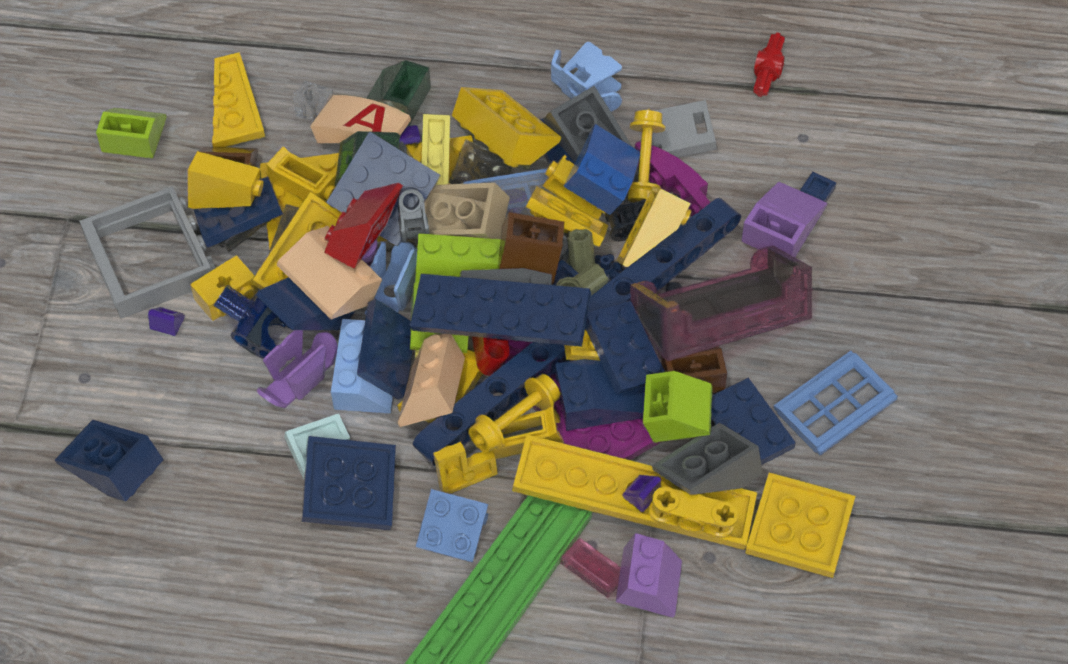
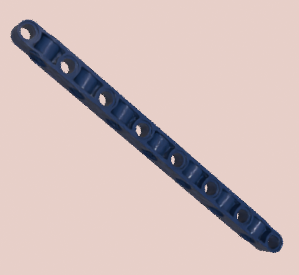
M716 198L697 214L689 218L685 225L679 226L671 235L594 293L590 298L588 312L631 301L636 309L733 231L741 220V214L722 198ZM532 342L454 404L452 413L438 417L415 437L413 447L433 466H436L434 452L459 442L465 446L471 441L469 429L476 423L475 419L477 416L486 415L492 421L497 420L528 395L525 389V381L528 378H536L541 374L551 377L555 374L556 363L571 361L566 359L564 345ZM495 393H501L502 395H500V396H495V395H493V394H495ZM454 427L460 428L455 431L449 430Z

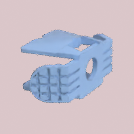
M586 42L563 68L560 67L561 50L555 51L551 62V81L558 85L564 94L572 99L595 86L610 111L616 110L621 105V96L616 93L621 89V83L611 77L622 70L621 64L610 56H604L602 50L591 42ZM576 67L578 69L574 75L569 72Z
M401 241L399 246L395 245L393 247L390 264L386 271V243L382 242L370 266L382 279L374 299L379 300L398 313L399 310L403 311L406 308L415 283L417 248L412 243ZM395 285V297H388L384 294L387 286Z

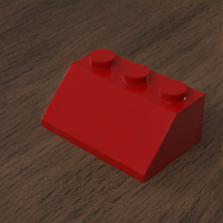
M395 183L366 190L358 200L353 198L347 211H343L339 216L336 225H332L329 228L324 239L328 242L324 253L354 269L386 228L403 185Z

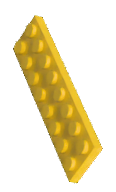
M526 434L513 483V492L745 550L757 492L741 488L701 493L705 497L728 501L734 504L739 512V517L734 524L732 534L725 538L689 532L678 527L655 522L649 515V506L644 512H641L622 496L639 475L659 476L661 487H670L684 491L655 472L651 465Z

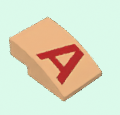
M333 95L310 127L317 143H340L343 152H357L369 131L389 144L394 145L411 121L410 115L394 107L371 99L348 95Z

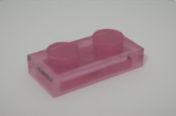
M581 538L562 556L560 563L607 598L618 588L621 567Z

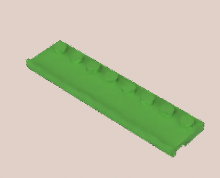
M528 495L405 664H488L592 518V512Z

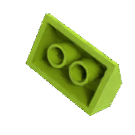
M418 234L415 283H419L421 274L460 277L462 270L498 269L501 239Z

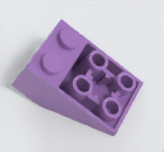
M778 182L755 204L746 218L743 226L742 242L791 264L828 203Z

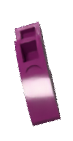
M641 141L635 143V149L638 151L641 148ZM651 145L650 183L661 186V189L668 193L678 194L682 200L691 203L688 208L691 210V217L711 203L707 199L708 183L695 170L676 156Z

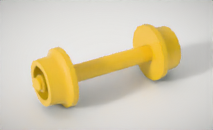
M650 109L636 111L634 121L630 123L629 127L632 130L642 132L638 182H632L628 190V201L633 203L646 200L653 186L661 189V186L649 183L652 133L664 132L666 126L662 123V113Z
M541 374L536 378H528L525 381V389L528 396L497 420L492 421L486 415L477 416L475 419L476 423L469 429L470 438L476 447L484 453H488L494 448L501 449L505 445L501 432L504 428L535 405L540 410H546L551 406L554 408V403L560 398V391L556 383L549 376Z

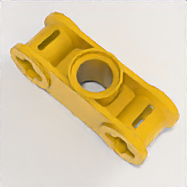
M670 487L658 488L654 492L649 506V515L657 523L717 538H725L732 534L734 524L739 517L737 507L728 501L705 497L701 494L690 495L687 492Z

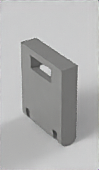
M706 100L654 110L662 113V123L666 126L664 132L652 133L653 146L663 149L677 158L717 150ZM704 120L707 132L697 134L695 124L703 123Z

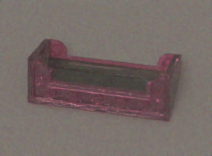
M773 245L759 249L753 254L750 261V269L657 294L655 285L649 281L630 285L631 302L647 335L661 356L667 361L812 319V267Z

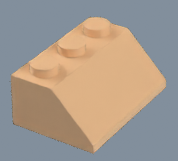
M325 226L307 232L278 260L277 266L330 319H334L368 306V302L374 300L382 279L362 259L353 269L325 254L324 251L328 242L324 239L329 230V227Z
M435 334L424 339L411 367L398 419L400 427L453 412L465 357L452 334Z

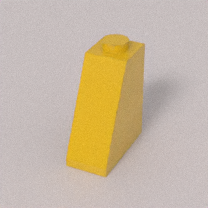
M197 151L188 168V208L251 206L255 196L259 197L263 189L264 182L260 180V168Z

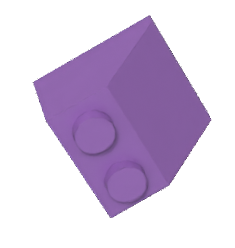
M635 533L623 548L616 602L673 618L676 612L682 560L664 541Z

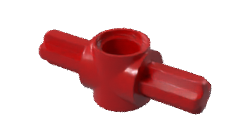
M779 32L771 34L767 47L759 50L756 57L754 73L757 79L753 92L758 97L767 96L771 83L776 79H780L785 60L782 48L785 37Z

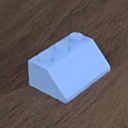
M342 319L331 387L334 410L391 413L393 396L357 375L365 320Z

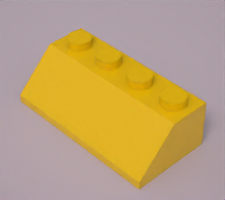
M460 88L452 117L460 123L462 128L473 133L476 140L486 144L489 147V151L498 154L505 164L512 167L531 165L560 142V135L503 90Z

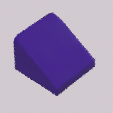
M406 126L394 146L401 141L405 145L419 144L421 138L418 126Z

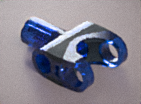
M229 285L225 287L213 305L238 322L231 332V338L238 345L262 359L277 346L268 333V327L279 325L289 328L257 296L251 301Z

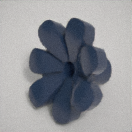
M614 255L594 256L595 263L604 269L608 282L622 272V265L614 262Z

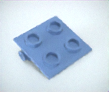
M431 489L416 547L473 562L482 527L486 525L488 520V513L486 512L489 504Z

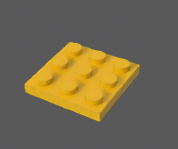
M769 472L745 554L833 578L855 496Z

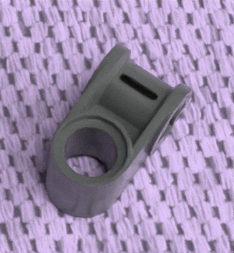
M407 186L402 188L397 199L398 222L401 241L406 242L409 238L418 237V234H430L422 194L414 187ZM414 193L417 195L418 201L415 206L406 207L403 205V198L406 194Z

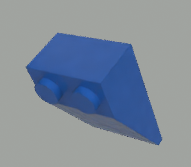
M595 124L563 187L610 215L624 201L634 180L640 151Z

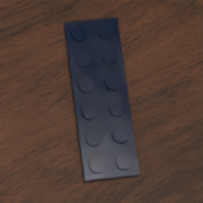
M421 274L410 327L412 331L582 347L591 291L590 288Z

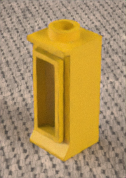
M282 147L266 164L271 182L302 199H305L312 192L327 202L337 186L335 174L331 175L290 153L285 147ZM288 169H291V170L297 172L298 174H300V175H302V176L308 178L309 180L315 182L316 184H314V183L308 181L307 179H305V178H303V177L297 175L296 173H294V172H292V171H290V170H288Z
M566 155L558 163L552 161L544 173L548 177L543 187L560 199L599 220L602 213L605 214L606 212L563 187L574 164L566 160Z
M553 406L546 410L522 415L501 431L502 434L541 425L543 427L542 430L504 438L505 445L501 449L494 448L492 450L495 458L500 459L521 454L526 434L564 444L563 437L557 430L556 423L560 422V417Z

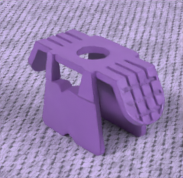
M294 330L280 345H277L263 359L274 382L267 388L258 387L257 393L268 402L282 408H286L296 398L300 400L324 379L325 371L334 363L338 346L335 338L330 333H318L314 337L311 348L303 355V330ZM294 357L295 359L279 373V369Z

